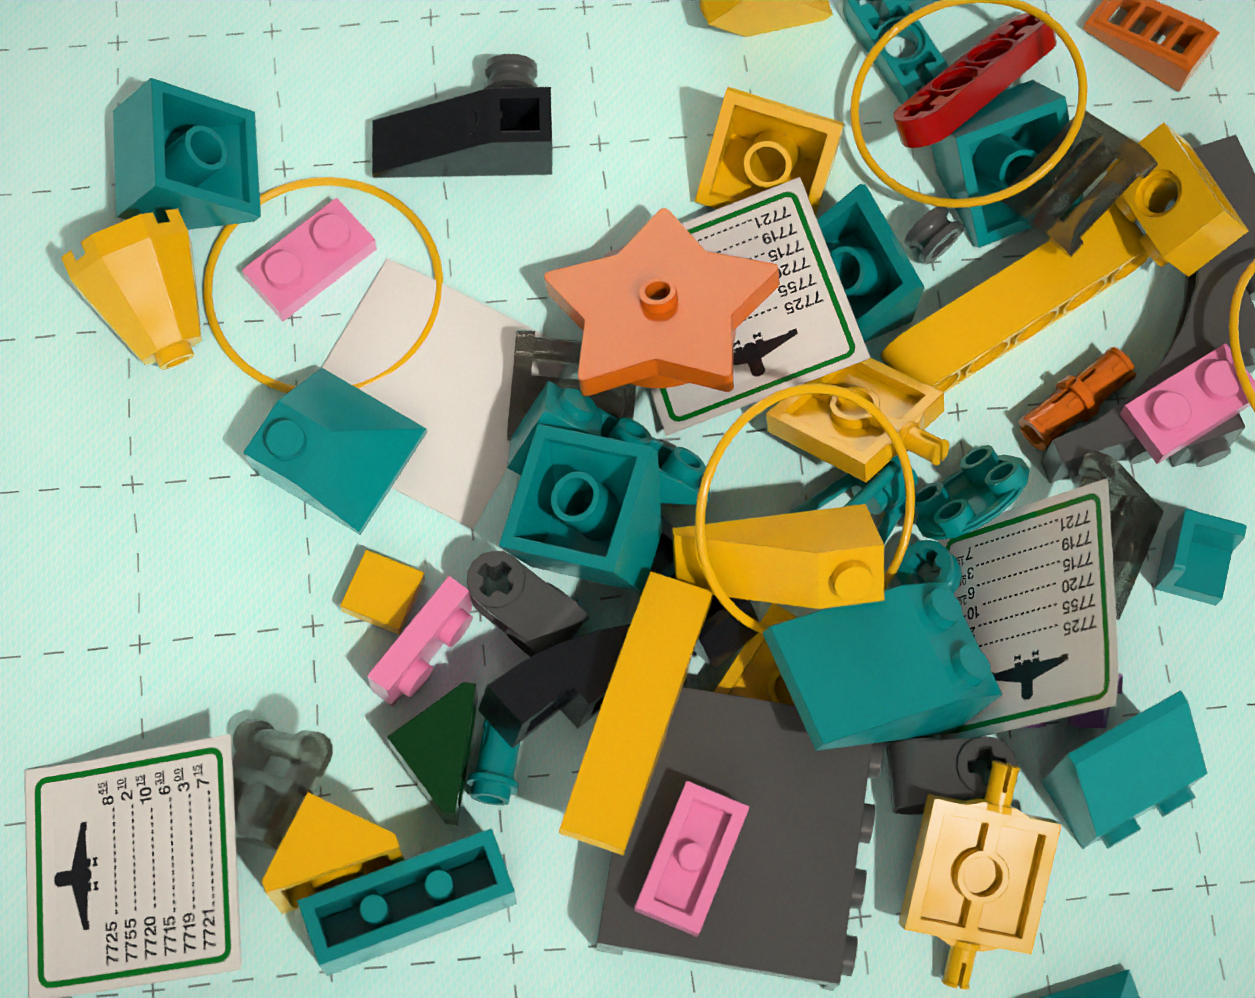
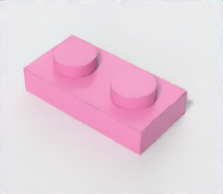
M335 198L244 267L242 273L245 281L280 320L284 322L376 251V241L340 200Z
M1225 343L1126 404L1120 412V416L1155 463L1158 464L1251 405L1237 377L1231 349ZM1245 368L1252 388L1255 392V380Z
M450 576L446 578L367 675L374 694L393 707L403 694L410 698L421 689L433 670V666L429 664L430 660L443 644L450 648L453 647L465 634L473 620V616L469 614L472 610L470 592L467 588Z
M686 781L634 911L698 937L744 823L749 806Z

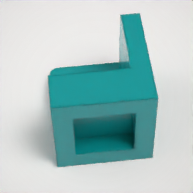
M1185 508L1166 533L1155 590L1216 606L1223 599L1232 552L1245 539L1247 526L1239 522Z

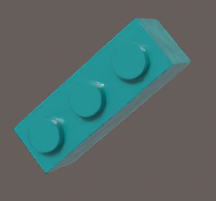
M492 828L297 900L318 964L327 976L517 904L515 890Z

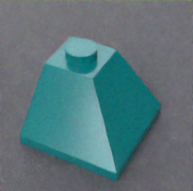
M321 368L276 402L243 454L256 474L361 535L428 431L427 428Z

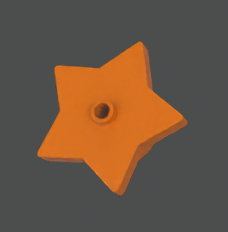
M667 208L658 210L617 255L552 270L544 275L548 295L583 331L578 368V380L581 395L591 396L626 384L645 388H670L692 383L723 392L732 391L734 389L733 343L736 336V328L780 285L777 264L705 251Z

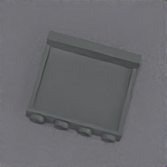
M682 687L668 726L663 748L624 856L614 852L611 855L596 951L623 955V951L823 984V990H835L840 985L841 975L852 977L856 961L858 937L847 934L850 908L860 910L864 899L867 871L856 868L859 842L869 844L872 837L875 805L865 803L868 778H879L884 742L816 751L794 705ZM686 781L749 806L744 823L698 937L634 911Z

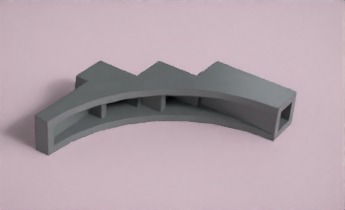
M1236 134L1194 147L1193 149L1249 231L1191 276L1185 275L1183 306L1171 345L1160 365L1136 392L1098 420L1052 440L1040 461L1050 483L1070 477L1073 483L1087 481L1106 471V464L1127 458L1130 464L1151 459L1150 454L1120 416L1124 406L1223 344L1227 343L1230 347L1229 312L1231 300L1241 275L1248 265L1255 260V172ZM1255 273L1244 290L1238 324L1241 354L1244 366L1249 373L1255 370V306L1252 300H1255ZM1238 413L1168 457L1172 467L1193 460L1197 467H1203L1227 457L1232 452L1230 446L1246 428L1240 414Z

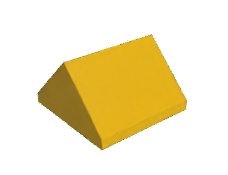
M727 87L695 202L720 209L800 177L816 217L835 164L844 123Z
M308 792L262 879L266 895L280 913L285 914L299 909L297 900L402 862L405 858L395 833Z

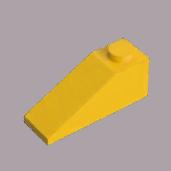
M866 504L705 524L709 559L713 571L728 597L814 609L884 601V543ZM695 525L672 528L675 579L712 591L700 564L696 546Z

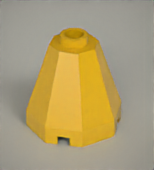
M178 209L165 210L169 222L158 223L153 212L139 214L95 232L80 243L85 254L78 260L71 250L61 257L77 291L144 365L157 363L160 370L176 367L192 359L195 356L192 347L202 341L192 241Z

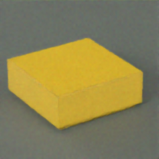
M365 550L340 604L341 611L401 635L425 582V573Z

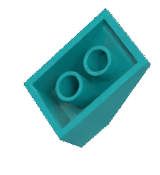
M947 582L901 585L885 590L884 601L827 608L772 625L763 632L768 647L816 751L953 733L1003 695L991 672L990 663L980 650L965 620L962 607L958 599L953 595Z

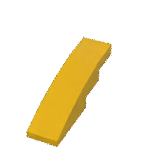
M650 571L586 748L560 825L559 834L624 856L663 748L668 726L689 670L691 657L711 605L712 591Z

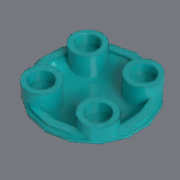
M984 445L971 450L960 461V470L947 477L943 482L927 484L915 493V512L918 515L916 525L920 533L926 538L942 540L956 538L984 526L998 517L1019 497L1028 483L1029 467L1020 457L1005 454L997 455L991 445Z

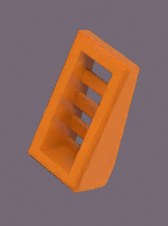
M1103 0L1082 28L1177 92H1180L1205 60L1220 35V31L1209 24L1156 0ZM1121 7L1128 12L1126 17L1119 25L1109 22L1108 20ZM1138 19L1147 24L1140 35L1130 31ZM1157 32L1166 37L1161 44L1151 41ZM1176 44L1185 49L1182 54L1172 50Z

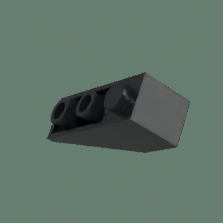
M551 87L487 88L372 120L373 178L553 175Z

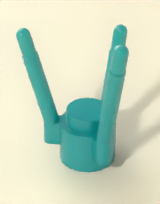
M898 455L889 461L869 481L864 482L847 473L786 514L818 510L852 488L854 497L843 507L866 504L869 512L879 515L884 510L886 514L877 530L885 544L896 523L905 514V482ZM912 468L915 487L918 484V477Z

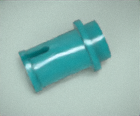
M485 719L476 772L468 775L467 784L472 787V799L489 805L504 806L510 803L511 795L518 793L519 783L514 780L520 743L512 749Z

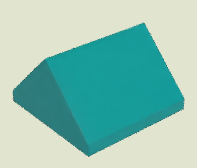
M859 184L820 216L817 222L863 340L866 343L912 322L924 290V285L868 187L865 184Z

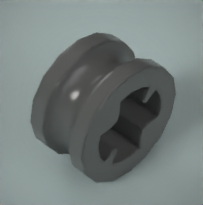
M520 54L496 55L485 63V76L488 80L485 82L484 89L497 87H537L534 81L538 72L537 63L533 59Z
M936 206L911 228L904 239V243L910 249L917 247L921 250L919 258L925 264H930L943 255L957 241L965 228L959 220L953 222L948 220L949 210L946 207Z

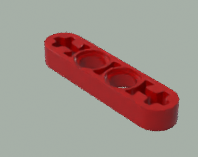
M1028 13L1017 15L1001 24L894 111L893 119L901 144L908 148H921L948 137L1052 51L1057 45L1055 32L1044 22Z

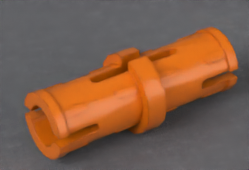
M1115 347L1108 348L1086 369L1075 376L1068 375L1060 380L1056 385V391L1048 399L1022 416L1018 421V424L1022 426L1020 428L1021 433L1036 449L1040 451L1046 450L1052 440L1060 437L1078 422L1090 421L1098 414L1099 406L1107 398L1134 380L1136 372L1133 371L1135 369L1133 363L1120 349Z

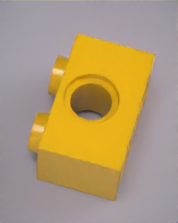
M1164 122L1105 169L1117 187V190L1111 194L1114 203L1129 221L1134 223L1138 220L1146 234L1139 238L1149 256L1160 267L1170 263L1189 277L1249 231L1191 145ZM1178 196L1175 204L1169 210L1165 211L1168 203L1173 198Z

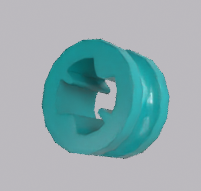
M932 540L917 541L909 546L897 570L898 578L902 585L924 584V581L926 583L947 582L953 594L958 589L962 579L961 566L957 558L942 544ZM935 559V564L941 569L939 576L934 581L929 577H926L924 580L918 574L920 568L925 563L933 567V560Z

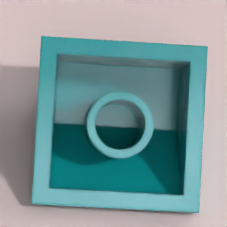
M150 78L113 110L116 217L127 220L139 214L153 212L158 223L169 222L165 210L178 209L187 230L255 222L261 217L255 111L154 78Z
M1033 79L1003 90L948 137L932 144L937 175L949 198H973L992 194L1015 185L1037 171L1057 151L1071 127L1065 96ZM1074 142L1056 166L1027 189L994 203L975 207L955 208L973 245L978 248L1085 207Z
M537 424L499 547L533 568L642 593L662 534L658 451L651 446Z
M1179 690L1068 753L1041 781L1082 849L1100 839L1106 848L1109 849L1141 830L1136 818L1154 808H1157L1163 818L1196 798L1190 787L1206 776L1208 772L1188 700L1182 691Z

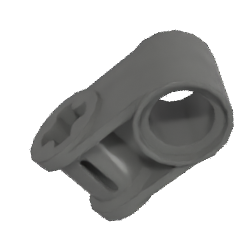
M504 551L483 553L472 562L468 569L467 586L474 608L502 630L518 648L530 657L556 644L573 639L589 619L585 610L571 597L551 583L545 582L514 556ZM503 575L508 576L509 593L505 595L503 592L496 590L490 596L486 595L484 579L490 577L492 580L498 581Z
M987 736L946 740L916 738L891 743L886 747L892 811L900 815H922L928 794L961 801L977 798L984 799L987 785L982 783L980 774L970 773L973 771L977 760H986L988 770L990 771L992 761H1000L1017 766L1014 752L1005 742L996 737Z

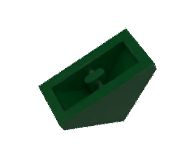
M462 682L387 736L392 753L443 822L449 825L458 826L479 700L477 686L474 683Z

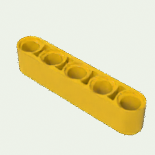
M1111 202L903 332L882 351L880 359L885 365L945 393L1137 270L1150 258L1139 240L1144 233L1135 222L1132 223L1124 216L1114 202Z

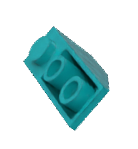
M548 381L511 437L507 468L519 475L522 474L537 424L651 446L658 451L660 503L697 504L701 480L706 469L704 462L699 456L686 448H672L653 438L643 425L633 419L625 417L618 419L598 408L589 396L581 395V391L577 389H563ZM710 489L707 497V502L710 500Z

